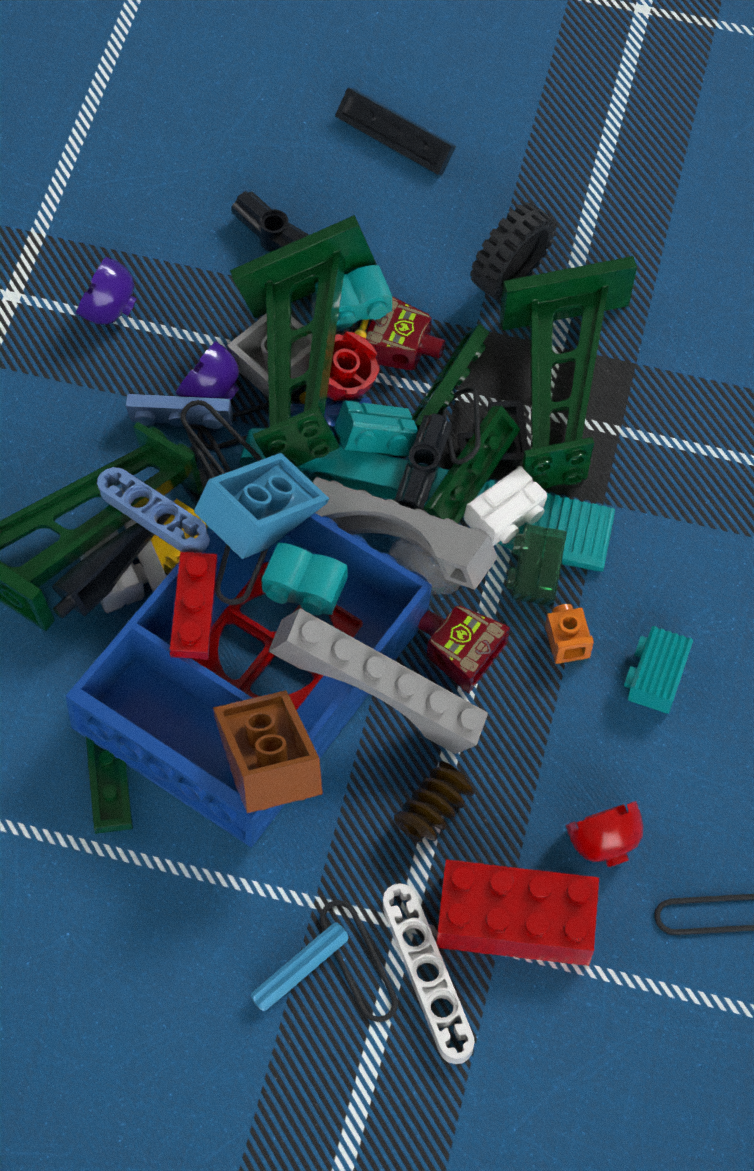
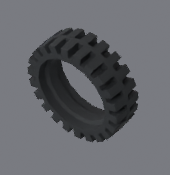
M528 202L518 205L515 211L511 210L507 214V218H502L498 223L499 227L497 229L494 228L490 232L491 237L483 242V249L478 251L476 255L477 260L472 264L473 270L470 272L471 281L495 300H501L504 281L531 276L533 269H537L541 264L539 261L541 258H545L548 252L546 249L551 247L552 238L556 234L557 224H555V220L543 210Z

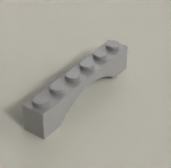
M316 477L313 481L330 498L326 505L315 512L321 517L327 516L331 518L339 528L349 534H388L417 544L431 555L439 565L444 578L448 581L475 590L498 558L491 537L481 529H471L459 525L451 519H441L429 515L421 509L414 510L402 506L394 500H384L372 496L367 491H357L345 487L334 480L330 482Z
M301 608L281 620L268 652L299 669L340 680L379 698L406 716L421 731L425 738L455 754L477 745L488 712Z

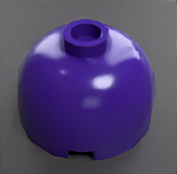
M105 257L91 279V284L87 292L84 293L76 310V314L83 319L99 325H108L116 322L122 314L129 316L137 301V298L132 296L135 284L131 273L118 261Z
M215 341L199 359L194 369H191L175 394L180 397L230 399L231 401L239 390L234 385L239 376V365L235 357L227 348Z

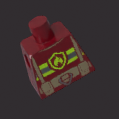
M392 296V311L380 319H373L366 332V340L375 348L377 353L376 360L378 365L414 370L422 354L440 359L446 341L430 335L432 317Z
M460 605L455 606L446 619L428 610L418 625L420 630L431 636L427 648L428 658L467 693L472 691L505 648L510 627Z

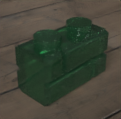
M526 524L523 534L516 533L512 554L519 555L517 568L510 567L506 588L513 589L512 599L554 606L567 535L566 531Z

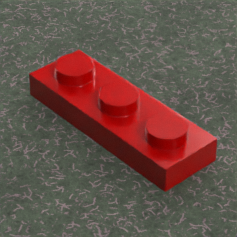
M180 552L170 657L208 659L218 562L217 554Z

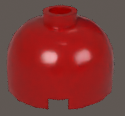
M353 332L335 335L327 391L328 398L334 401H350L360 398L372 387L379 373V365L376 360L377 353L375 348L365 338Z
M632 801L627 804L628 811L625 805L622 804L587 816L585 820L574 821L565 825L575 850L583 858L592 862L606 861L607 867L628 861L627 853L638 847L643 837L644 826L637 802Z

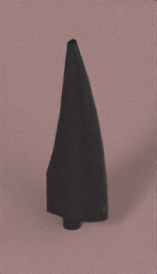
M172 514L162 515L156 523L163 525ZM135 523L90 553L52 585L53 590L62 598L53 607L54 612L63 619L75 609L85 617L112 591L123 573L155 534L140 524Z

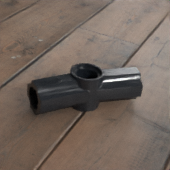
M244 191L237 196L235 203L231 206L232 214L260 238L261 246L266 251L272 252L309 235L289 223L288 217L283 211L271 209L253 192Z

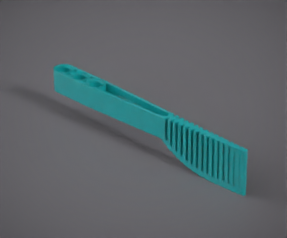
M252 428L248 431L246 442L265 459L253 437V434L264 429ZM339 445V449L330 452L328 455L313 459L297 467L312 482L316 477L330 482L334 480L345 487L357 491L364 490L378 498L394 500L408 460L377 453L343 450L342 445ZM245 447L243 448L239 461L240 465L244 467L257 462ZM418 463V465H420V466H424V467L429 466V465H425V464ZM438 468L437 478L432 484L427 502L449 470ZM490 480L486 482L476 498L495 485V481ZM547 493V499L543 508L545 512L542 517L532 525H529L527 522L518 528L519 532L508 543L503 544L501 541L497 543L531 558L602 572L604 571L615 509L585 501L581 502L576 499L572 500L568 497L562 498L559 495L553 496Z

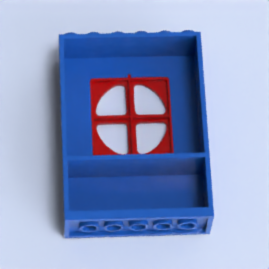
M316 513L269 547L247 600L237 605H228L222 602L214 593L208 659L170 657L179 569L178 562L65 696L72 729L84 737H88L102 749L108 750L114 757L120 758L126 762V765L251 848L285 804L266 810L246 812L235 785L214 717L213 708L260 697L252 693L250 688L275 657L274 654L268 651L276 632L269 631L242 614L240 608L248 601L266 594L262 591V577L277 544L287 543L295 545L312 554L328 556L346 564L348 578L332 615H328L332 625L394 661L417 633L421 618L429 610L432 584L422 574L407 570L399 565L391 555L378 552L368 546L362 537L347 533L339 528L331 518L327 516L321 517ZM208 527L207 532L210 541L208 547L202 553L217 554V580L226 543ZM230 548L220 587L224 597L238 599L244 595L261 552L242 559ZM298 605V607L294 610V612H295L296 610H298L299 608L302 609L301 605ZM228 624L236 625L265 645L261 653L237 680L229 678L224 673L218 655L220 637L224 627ZM310 672L314 676V680L306 687L288 695L319 758H321L368 697L369 693L340 680Z

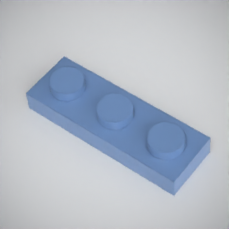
M127 394L126 408L130 420L136 423L139 422L142 425L169 423L175 427H184L181 423L182 409L186 404L195 400H202L210 404L231 427L233 422L230 399ZM196 405L187 411L186 421L188 425H203L211 429H219L223 426L204 406Z

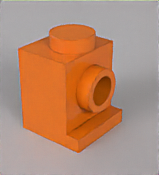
M562 604L553 608L552 613L547 614L545 629L555 664L590 658L594 641L593 637L590 636L583 608L573 609L571 604Z

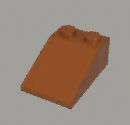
M287 690L213 708L214 717L235 785L247 813L266 810L271 807L323 794L320 758Z

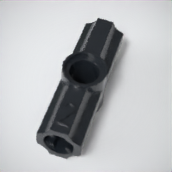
M433 413L431 415H424L414 445L409 451L408 462L394 501L402 506L424 511L423 508L426 505L432 484L437 478L438 467L452 429V423L446 420L445 416ZM418 463H425L429 466H420Z

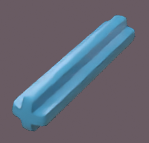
M337 922L330 925L251 993V998L255 1005L262 1011L269 1009L348 941V934L345 929Z

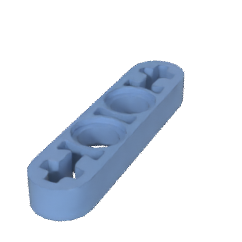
M112 467L99 475L97 485L102 498L107 503L180 552L202 553L206 550L210 539L206 526L200 519L124 469ZM120 483H121L122 489H123V491H124V494L122 493L121 489H119L118 487H116V486L119 485ZM136 498H149V502L143 507L135 508L131 506V503ZM172 514L175 516V519L169 524L160 525L156 523L162 515ZM184 528L185 533H187L188 535H190V536H192V537H189V538L186 539V538H185V534H184L183 530H181V529Z

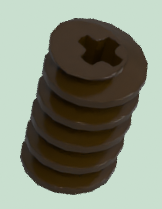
M440 761L439 767L432 769L430 772V778L422 781L421 789H417L412 793V800H408L403 804V811H399L394 815V821L406 836L416 842H423L424 837L431 841H436L438 835L433 830V826L440 830H445L447 824L442 815L449 819H454L456 813L451 805L463 808L465 801L460 794L472 797L474 790L458 769L445 761Z

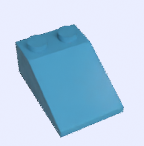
M282 453L209 479L194 513L235 553L244 559L268 549L326 505L330 498Z

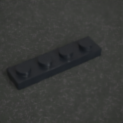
M347 88L335 114V117L437 175H443L456 148L454 144L354 88Z

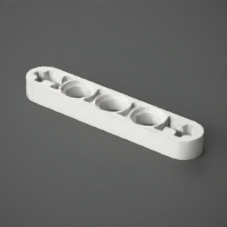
M394 884L384 893L383 911L440 1055L449 1063H463L472 1055L475 1043L473 1033L415 891L406 884ZM395 896H400L402 900H409L406 902V913L409 919L403 922L400 908L398 906L391 907L394 904ZM412 928L419 929L424 934V942L415 947L407 945L403 940L405 931ZM424 963L433 964L438 969L439 975L433 981H423L417 975L418 967ZM440 998L447 999L453 1006V1012L447 1017H437L431 1011L433 1001ZM454 1024L453 1030L456 1038L459 1041L464 1039L466 1041L463 1044L462 1052L457 1053L455 1048H447L450 1044V1033L447 1027Z

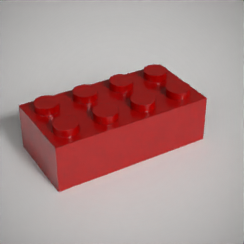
M446 859L436 944L441 949L589 966L594 953L599 877Z

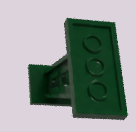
M355 215L230 270L232 278L254 318L267 313L270 427L253 434L254 440L265 458L282 453L294 466L298 467L313 459L322 458L340 448L324 418L344 274L364 266L377 265ZM318 282L313 320L299 329L291 330V302L316 292L315 283ZM312 334L309 368L303 375L292 379L291 346L296 340ZM307 384L304 412L291 417V392Z
M633 256L504 281L499 318L502 330L530 326L531 450L524 451L522 468L532 477L533 482H537L543 490L560 484L574 485L588 477L594 441L592 437L582 439L604 311L629 306L637 270ZM582 315L577 348L567 353H554L552 350L553 321ZM572 361L575 363V372L571 396L565 401L553 402L551 400L552 367L556 364ZM567 410L569 414L565 442L549 446L550 415L554 412Z
M137 422L133 428L139 448L0 520V550L38 529L47 528L60 535V539L22 566L9 567L0 561V602L47 631L55 619L39 587L130 521L131 518L112 505H109L75 529H66L56 523L55 520L92 498H102L97 485V479L103 471L112 467L124 469L131 475H135L148 467H154L159 472L144 481V483L163 496L179 484L200 495L203 491L200 472L195 461V454L190 448L181 443L176 445L167 440L166 436L159 429L153 426L147 428ZM136 498L131 503V506L135 508L143 507L149 502V498Z

